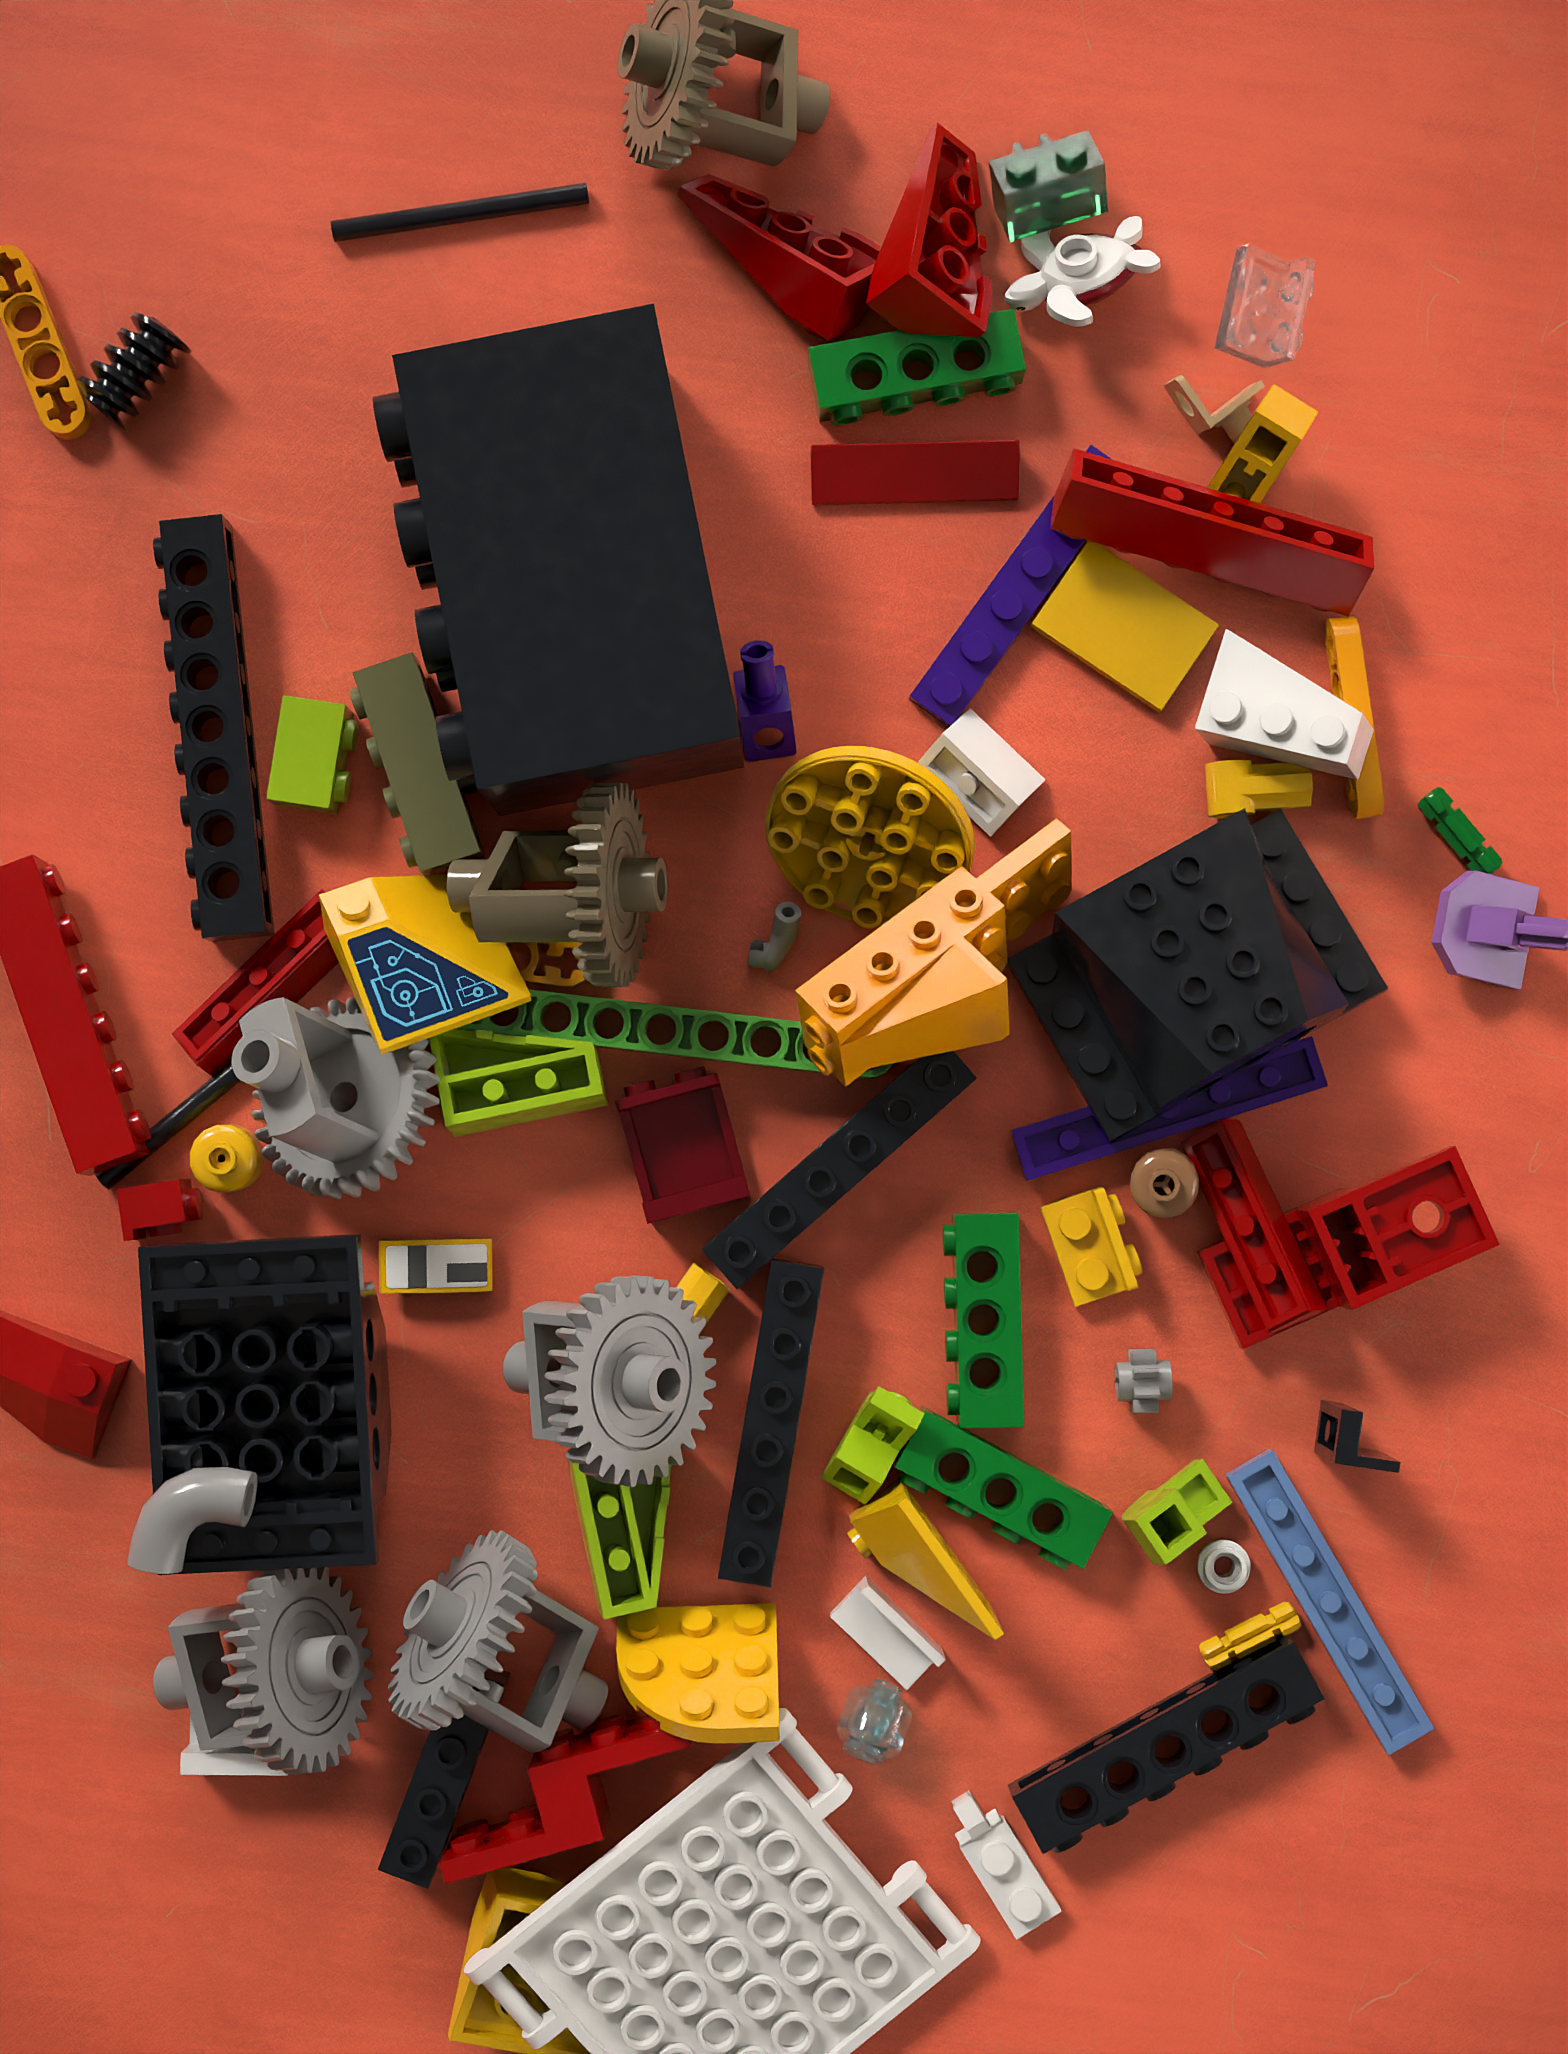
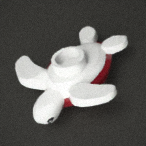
M1037 213L1029 219L1024 227L1021 249L1025 258L1040 272L1026 275L1016 280L1005 293V302L1014 310L1024 312L1033 309L1045 300L1047 312L1055 320L1074 327L1086 326L1093 322L1092 312L1086 306L1098 303L1114 294L1135 272L1145 274L1157 271L1161 267L1160 258L1152 251L1142 250L1135 244L1142 238L1143 234L1142 219L1138 216L1123 220L1117 228L1115 236L1101 233L1071 235L1062 239L1055 247L1050 240L1051 218L1049 213Z

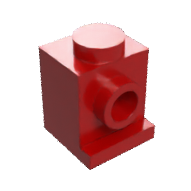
M178 1179L116 1189L124 1241L145 1239V1228L149 1227L150 1238L182 1233L181 1222L203 1218L201 1194L198 1188H192L191 1179Z

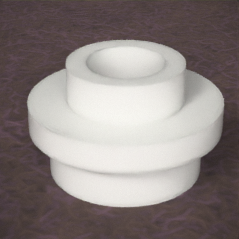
M1220 1539L1210 1542L1201 1550L1197 1559V1572L1201 1581L1210 1590L1223 1594L1232 1593L1240 1589L1249 1578L1251 1570L1249 1557L1246 1551L1237 1543L1231 1540ZM1222 1556L1229 1557L1232 1562L1230 1571L1224 1575L1216 1574L1214 1571L1215 1561Z

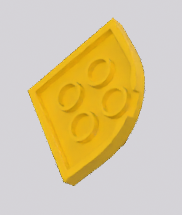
M776 1603L656 1607L617 1617L616 1652L619 1680L625 1696L636 1711H639L641 1708L649 1716L659 1721L661 1730L696 1742L725 1744L780 1741Z

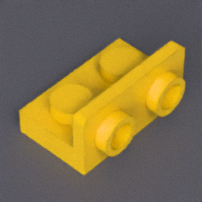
M1096 1187L1039 1207L1074 1307L1124 1290L1131 1291L1139 1288L1135 1276L1143 1273L1142 1266L1133 1244L1124 1246L1118 1226L1125 1224V1218L1116 1194L1107 1196L1104 1187Z

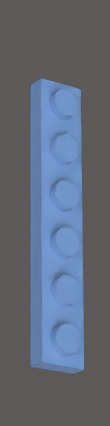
M1269 1448L1224 1474L1383 1750L1388 1755H1391L1435 1729L1275 1452Z

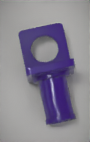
M762 640L748 642L740 649L744 670L736 671L733 674L745 759L751 762L793 756L797 750L785 667L783 665L774 666V650L770 643ZM764 728H776L783 733L782 739L770 746L758 744L754 741V736Z

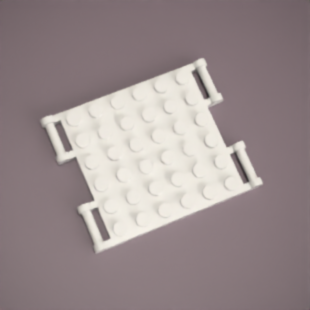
M780 1708L779 1742L741 1743L491 1947L481 1949L475 1953L466 1963L464 1973L475 1985L482 1984L523 2029L522 2037L533 2049L543 2047L565 2028H568L590 2054H850L971 1956L978 1948L981 1939L969 1924L962 1925L926 1882L927 1874L916 1861L911 1860L901 1865L894 1873L892 1880L882 1887L824 1819L848 1799L853 1790L852 1785L841 1773L834 1774L795 1728L797 1720L786 1708ZM779 1743L819 1788L818 1792L809 1800L768 1754ZM909 1897L917 1903L946 1937V1943L938 1950L931 1945L899 1907ZM509 1963L550 2010L546 2013H538L500 1970Z

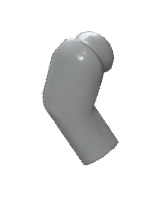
M783 902L776 907L769 942L756 939L750 944L748 964L751 967L765 968V972L779 968L797 939L801 918L799 906L792 902Z

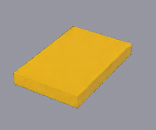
M1088 540L1030 627L1160 713L1219 627V624L1100 544Z

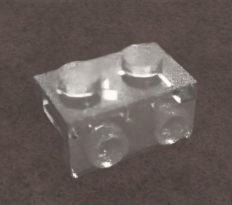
M1249 244L1236 248L1214 349L1263 368L1293 361L1303 340L1302 325L1307 303L1314 290L1313 275L1316 260L1306 256L1288 261Z

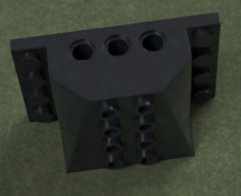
M1245 808L1056 911L1051 935L1007 958V965L1085 1102L1090 1107L1109 1144L1368 1002L1388 989L1281 809L1252 825Z
M361 1234L154 1244L138 1247L153 1494L166 1480L193 1468L229 1467L256 1472L257 1474L255 1503L246 1526L241 1527L219 1522H206L197 1526L187 1541L183 1570L174 1574L376 1565L380 1560L377 1505L386 1495L392 1431L386 1329L374 1282L363 1281Z

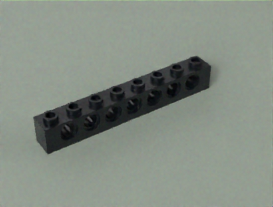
M222 514L159 521L161 537L154 538L153 550L158 569H164L166 589H160L158 597L161 616L164 621L169 620L171 640L164 642V657L168 671L175 672L176 692H170L169 706L174 724L180 723L182 740L181 744H175L174 754L179 775H185L187 795L180 797V812L183 825L191 828L192 847H188L185 850V862L188 876L190 879L196 878L198 899L191 900L190 907L192 924L195 931L201 930L203 939L211 942L271 936L275 933L232 525ZM197 564L206 565L207 576L205 580L197 586H186L185 575L187 571ZM203 615L211 616L213 620L211 631L202 638H192L190 627L193 621ZM209 666L216 667L218 679L214 686L207 690H197L195 680L199 671ZM211 718H221L223 721L221 736L213 742H203L201 738L203 724ZM217 769H226L229 775L227 787L221 793L209 794L206 788V780L210 773ZM230 820L234 826L232 840L224 846L216 847L211 838L214 826L221 821ZM227 872H236L240 881L238 891L228 899H221L217 893L219 878Z

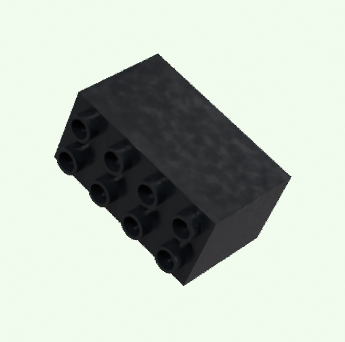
M654 303L392 355L399 391L373 396V408L386 461H394L402 488L418 486L420 498L394 503V515L407 567H415L422 590L438 587L441 604L415 609V622L420 649L428 674L436 673L442 692L458 689L462 711L436 716L439 747L448 780H457L462 795L480 792L498 815L504 816L577 801L582 796L583 790L595 783L622 782L628 784V789L635 790L744 768L741 735Z

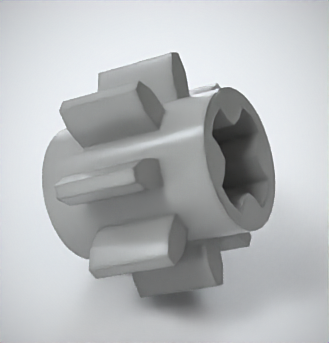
M1128 1349V1362H1115L1114 1382L1117 1402H1130V1411L1133 1414L1159 1413L1158 1400L1172 1399L1173 1385L1170 1361L1157 1360L1156 1350Z

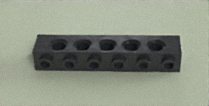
M954 1051L918 1058L707 1243L702 1250L732 1285L738 1289L965 1090L977 1077Z
M778 1258L771 1259L718 1579L771 1587L824 1273L823 1266Z
M1283 1635L1275 1637V1642L1241 1659L1233 1660L1231 1664L1213 1671L1008 1784L1011 1796L1042 1854L1051 1849H1054L1055 1853L1070 1849L1082 1840L1083 1836L1081 1833L1099 1823L1102 1827H1107L1119 1822L1129 1814V1806L1144 1798H1147L1148 1801L1158 1800L1172 1792L1176 1787L1175 1781L1193 1772L1196 1776L1205 1774L1222 1763V1755L1240 1746L1241 1750L1253 1748L1269 1737V1729L1284 1721L1288 1724H1294L1312 1715L1316 1710L1314 1705L1324 1700V1697L1294 1642L1288 1636L1283 1637ZM1259 1684L1271 1685L1272 1697L1265 1706L1259 1708L1249 1706L1248 1696L1255 1686ZM1209 1711H1225L1226 1722L1222 1729L1215 1733L1202 1731V1719ZM1168 1735L1180 1738V1747L1174 1756L1170 1758L1155 1756L1154 1748L1159 1739ZM1120 1761L1132 1763L1134 1765L1133 1775L1125 1783L1115 1784L1107 1779L1108 1771L1115 1763ZM1072 1787H1080L1088 1792L1086 1802L1077 1809H1067L1060 1804L1064 1792Z

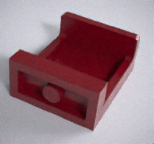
M705 1066L674 1074L676 1084L656 1089L654 1080L624 1087L625 1098L615 1100L643 1199L642 1206L647 1224L750 1196L719 1076L717 1073L707 1075Z

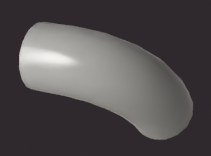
M229 1467L193 1468L166 1480L142 1507L131 1537L127 1565L136 1570L149 1573H179L183 1570L188 1538L197 1526L206 1522H219L245 1527L250 1519L257 1492L256 1472Z

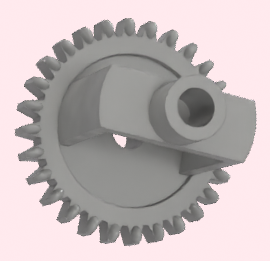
M284 997L266 1001L250 1010L239 1020L243 1037L238 1041L233 1050L232 1069L239 1080L257 1088L252 1094L254 1098L260 1100L262 1109L254 1110L251 1116L254 1120L264 1123L266 1126L256 1130L254 1135L257 1140L269 1144L263 1147L261 1153L266 1159L273 1161V1171L286 1177L287 1183L319 1197L326 1195L333 1199H341L343 1193L354 1198L360 1197L362 1186L372 1191L379 1190V1174L395 1180L398 1176L394 1161L397 1159L411 1165L413 1159L407 1146L413 1144L424 1147L426 1141L420 1136L417 1129L421 1126H433L435 1120L423 1113L424 1108L438 1105L440 1098L426 1092L428 1088L440 1083L439 1076L426 1071L437 1062L436 1056L424 1050L429 1044V1040L425 1039L381 1055L355 998H348L346 1004L338 1000H330L328 1003L330 1013L319 1007H312L308 1010Z
M636 1275L630 1277L618 1276L612 1278L610 1283L601 1282L596 1284L594 1287L595 1294L586 1293L581 1295L579 1298L580 1303L543 1301L522 1311L525 1341L515 1343L508 1350L504 1359L503 1375L506 1384L511 1390L517 1393L529 1394L533 1438L554 1441L560 1444V1446L571 1447L566 1452V1458L572 1463H579V1470L585 1475L594 1476L600 1482L635 1487L636 1483L653 1484V1476L663 1478L669 1476L668 1464L681 1466L684 1463L681 1449L694 1450L696 1447L691 1430L704 1431L706 1428L705 1423L698 1415L699 1411L712 1410L713 1404L703 1396V1393L716 1387V1381L705 1377V1372L716 1365V1359L705 1358L703 1355L705 1350L713 1343L712 1337L698 1336L705 1326L706 1320L704 1317L692 1316L697 1304L694 1301L682 1300L684 1290L669 1287V1281L653 1279V1277Z
M492 1530L487 1537L483 1535L478 1536L474 1546L468 1543L464 1548L461 1558L456 1555L452 1558L447 1574L441 1571L438 1575V1582L434 1580L427 1581L411 1599L403 1619V1626L405 1628L403 1634L407 1635L408 1639L396 1651V1654L401 1658L391 1668V1673L396 1676L388 1685V1689L393 1691L388 1699L389 1703L394 1705L392 1712L417 1728L437 1730L440 1726L447 1727L451 1724L452 1717L460 1719L465 1715L528 1752H540L550 1747L561 1720L579 1730H583L595 1721L606 1702L608 1695L607 1683L583 1669L599 1627L536 1590L532 1582L538 1579V1572L534 1569L537 1566V1561L533 1557L531 1549L502 1530L498 1533ZM519 1612L557 1634L522 1717L498 1704L504 1688L493 1681L484 1679V1673L487 1669L495 1672L503 1671V1667L496 1660V1655L499 1651L509 1653L515 1651L513 1645L507 1641L506 1636L512 1631L517 1633L525 1631L524 1626L514 1619ZM473 1686L480 1689V1691L477 1692L476 1690L472 1689Z
M328 1567L263 1570L259 1577L248 1582L247 1589L249 1591L240 1594L237 1597L236 1604L188 1610L177 1616L168 1626L175 1655L166 1656L158 1663L153 1678L154 1692L158 1702L168 1710L189 1708L200 1751L241 1746L250 1747V1749L258 1748L254 1754L256 1760L267 1762L271 1770L283 1771L285 1774L290 1775L326 1771V1767L339 1764V1756L350 1754L349 1741L359 1740L361 1736L356 1723L366 1722L368 1718L360 1704L363 1701L372 1700V1694L364 1687V1681L374 1678V1672L364 1667V1661L370 1658L373 1653L372 1649L363 1648L361 1642L369 1633L368 1628L357 1629L356 1626L362 1613L361 1608L349 1609L353 1593L351 1590L340 1591L342 1579L339 1576L329 1577ZM233 1630L225 1634L223 1639L237 1647L236 1653L225 1655L219 1631ZM228 1664L233 1665L237 1669V1673L233 1676H230ZM234 1687L239 1689L237 1696L235 1695ZM239 1708H244L245 1712L242 1717Z

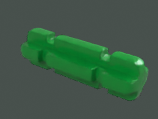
M1437 787L1427 793L1418 802V809L1428 821L1434 818L1438 823L1434 828L1460 859L1466 857L1470 861L1466 864L1468 869L1487 874L1494 873L1503 863L1502 858L1492 846L1486 848L1482 844L1486 839L1459 807L1456 810L1451 807L1450 804L1454 801L1442 787Z

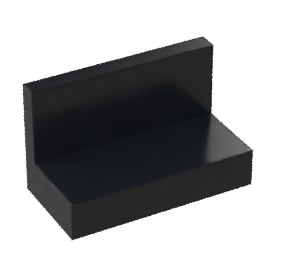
M1321 1400L1314 1447L1315 1453L1334 1464L1399 1473L1401 1462L1378 1450L1359 1448L1363 1412L1341 1402Z

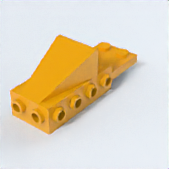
M1056 818L975 879L965 868L959 867L796 989L804 1043L809 1049L810 1059L818 1070L826 1076L833 1073L846 1087L873 1067L1002 1041L1010 1035L1007 978L1001 973L1007 964L1006 940L1018 938L1026 931L1032 920L1045 910H1052L1060 906L1067 899L1070 891H1072L1071 831Z

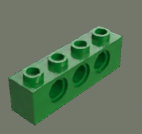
M1014 308L989 313L986 333L979 338L911 334L897 330L808 347V366L819 422L831 420L832 425L835 426L858 422L863 418L862 414L881 410L885 416L904 414L913 410V404L933 401L935 406L953 405L965 399L964 395L984 391L985 396L988 397L1005 395L1016 389L1015 385L1022 384L1026 372ZM961 352H972L979 357L982 365L972 371L963 370L956 364L954 357ZM919 361L928 366L931 374L926 379L913 380L906 376L903 367L910 362ZM869 371L879 378L880 383L874 389L862 390L854 385L852 378L858 372Z
M952 1213V1224L943 1225L942 1230L943 1255L953 1256V1277H944L945 1309H954L955 1330H945L946 1362H955L956 1383H947L946 1385L947 1415H957V1424L960 1428L1024 1427L1019 1213ZM979 1251L989 1252L995 1261L993 1274L983 1281L971 1279L967 1272L968 1259ZM981 1304L992 1306L996 1312L994 1327L986 1333L973 1332L968 1325V1316L971 1310ZM980 1358H990L996 1362L998 1367L996 1379L987 1386L975 1385L969 1377L971 1365Z
M922 1406L920 1411L925 1414L917 1430L901 1448L893 1462L895 1468L902 1471L898 1479L921 1493L926 1494L929 1488L932 1487L949 1496L945 1505L967 1518L973 1519L976 1512L995 1521L992 1527L994 1532L1020 1545L1023 1537L1042 1547L1038 1555L1064 1570H1067L1070 1562L1084 1569L1114 1512L1102 1502L967 1429L960 1428L954 1422ZM960 1453L967 1458L965 1473L953 1480L942 1477L938 1471L940 1460L946 1454ZM1006 1478L1014 1486L1013 1495L1010 1500L1000 1505L987 1501L985 1491L988 1484L994 1479ZM1051 1503L1058 1506L1060 1518L1054 1527L1042 1530L1033 1525V1513L1040 1505Z

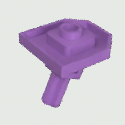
M1466 871L1441 890L1431 943L1448 974L1508 989L1521 990L1527 954L1530 947L1560 951L1568 950V919L1534 916L1540 887L1480 871Z

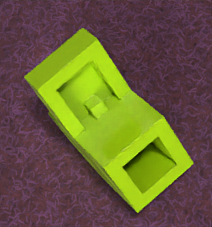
M878 1386L874 1393L870 1392L858 1409L820 1478L866 1505L883 1484L899 1451L915 1433L925 1413L913 1407L904 1396L895 1392H888Z
M1203 1458L1195 1459L1157 1489L1148 1490L1127 1508L1121 1519L1153 1565H1167L1206 1535L1207 1532L1203 1525L1229 1506L1232 1500Z

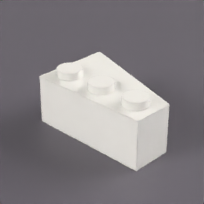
M1228 629L1225 630L1195 730L1210 745L1358 780L1374 731L1364 714Z

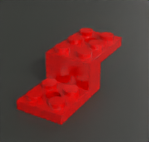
M1449 1146L1354 1189L1339 1188L1283 1213L1327 1306L1326 1310L1312 1317L1268 1334L1225 1239L1198 1250L1197 1253L1239 1348L1244 1349L1337 1307L1354 1310L1500 1244L1456 1146ZM1429 1201L1437 1207L1440 1219L1438 1225L1432 1231L1425 1233L1416 1228L1412 1217L1417 1205L1421 1202Z
M647 1713L646 1716L628 1721L625 1720L623 1714L606 1717L594 1723L595 1730L574 1735L573 1729L556 1731L550 1747L540 1752H534L528 1767L537 1805L514 1810L508 1814L509 1820L489 1825L487 1819H481L458 1827L456 1829L457 1835L451 1837L439 1862L444 1883L448 1884L603 1840L610 1811L599 1772L691 1747L692 1740L683 1739L661 1730L660 1722Z

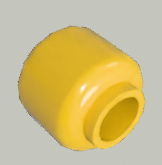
M215 1125L204 1130L195 1139L190 1150V1167L195 1179L205 1188L217 1193L238 1192L250 1187L260 1176L264 1166V1156L261 1153L263 1148L260 1141L257 1140L249 1129L239 1125ZM221 1155L225 1156L224 1162L220 1161Z

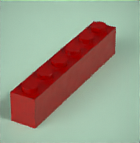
M1075 448L1072 451L1053 497L1051 530L1061 532L1073 539H1085L1106 545L1124 554L1133 553L1154 559L1172 568H1184L1205 574L1223 583L1232 582L1260 590L1271 597H1283L1301 602L1323 612L1331 611L1349 617L1374 570L1372 536Z
M32 854L0 866V956L76 1174L92 1176L150 1154L145 1141L151 1139V1132L143 1112L140 1109L134 1110L128 1093V1091L134 1089L131 1074L123 1060L117 1061L111 1045V1042L116 1040L113 1023L106 1011H99L93 994L99 991L95 972L88 962L83 963L76 945L82 942L79 926L71 913L65 914L59 896L65 894L63 880L53 864L48 865L47 862Z

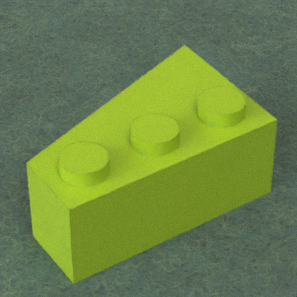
M453 1029L429 1038L432 1055L436 1056L437 1062L434 1063L436 1075L440 1077L438 1090L445 1127L454 1137L609 1105L599 1054L593 1042L532 1035L522 1037L495 1034L493 1031L477 1029L476 1031Z
M567 1459L598 1612L605 1620L656 1608L672 1465L668 1464L669 1476L665 1478L653 1476V1484L636 1483L635 1487L600 1482L594 1476L582 1473L579 1470V1463H572Z

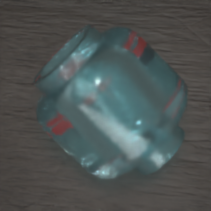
M874 1679L871 1686H857L849 1691L836 1726L837 1735L844 1742L843 1750L847 1754L875 1765H881L884 1759H891L900 1754L912 1722L913 1711L901 1699L903 1691L899 1687L883 1680Z

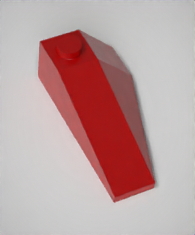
M939 123L935 124L929 131L875 261L866 305L904 333L979 338L986 333L993 293L991 278L982 275L980 256L987 252L986 236L977 233L975 210L982 206L976 154Z
M711 174L680 186L677 196L785 314L805 326L809 334L831 341L858 326L870 309L866 305L873 267L881 249L880 245L844 227L840 236L812 225L815 216L801 210L794 214L770 209V201L766 196Z
M0 1310V1406L42 1441L90 1459L95 1458L132 1359Z

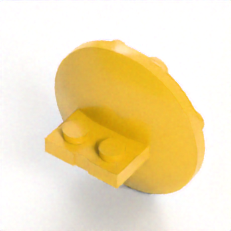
M840 746L820 750L804 757L791 766L781 777L770 798L766 811L765 832L768 847L785 878L804 896L805 901L810 906L817 909H825L837 916L855 921L865 928L882 926L962 866L970 873L974 862L975 838L973 828L964 806L954 792L938 776L924 766L902 755L879 748ZM833 902L845 905L853 910L851 912L835 906Z

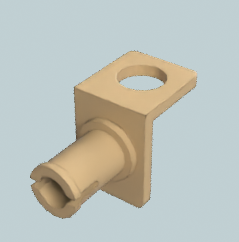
M1182 375L1175 377L1164 385L1165 390L1196 434L1204 432L1214 425L1216 428L1222 426L1234 444L1253 416L1247 407L1251 403L1249 399L1265 387L1263 382L1259 380L1244 388L1210 414Z

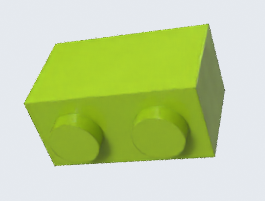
M283 695L267 800L277 806L337 815L339 802L346 803L350 792L351 773L344 771L347 751H355L359 736V721L353 720V712L345 704Z

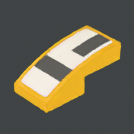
M491 1238L379 1240V1293L493 1291Z

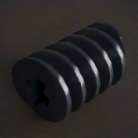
M137 312L130 318L138 333L124 328L117 332L125 348L121 349L110 344L105 346L104 351L111 364L108 365L97 360L90 364L98 380L94 381L84 376H80L77 379V383L86 399L123 430H125V427L118 416L120 411L134 417L139 414L131 398L136 396L147 401L152 399V395L145 382L150 380L162 386L166 382L158 368L159 365L163 364L175 370L179 367L171 351L176 348L188 354L192 352L178 336L156 318Z

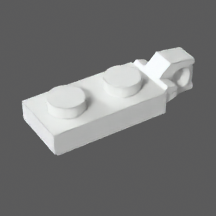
M969 1790L952 1800L953 1809L965 1827L955 1833L960 1849L1016 1940L1060 1913L1061 1908L1004 1815L1000 1816L996 1809L984 1815Z

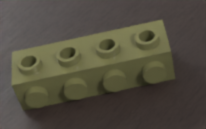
M411 652L352 672L357 688L349 690L350 697L358 718L361 720L368 717L374 737L366 739V744L375 768H385L390 787L384 788L383 794L392 818L400 816L402 818L407 836L399 838L409 868L418 866L420 873L423 875H435L449 870L453 860L482 859L486 857L466 797L461 794L457 780H448L437 736L436 716L438 715L417 657Z

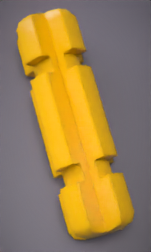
M1282 1602L1270 1608V1614L1264 1616L1260 1613L1224 1631V1637L1219 1639L1216 1635L1202 1642L1199 1645V1649L1206 1665L1212 1671H1217L1231 1664L1230 1658L1236 1656L1238 1659H1241L1275 1642L1276 1635L1281 1634L1285 1637L1299 1630L1301 1622L1294 1607L1289 1602Z

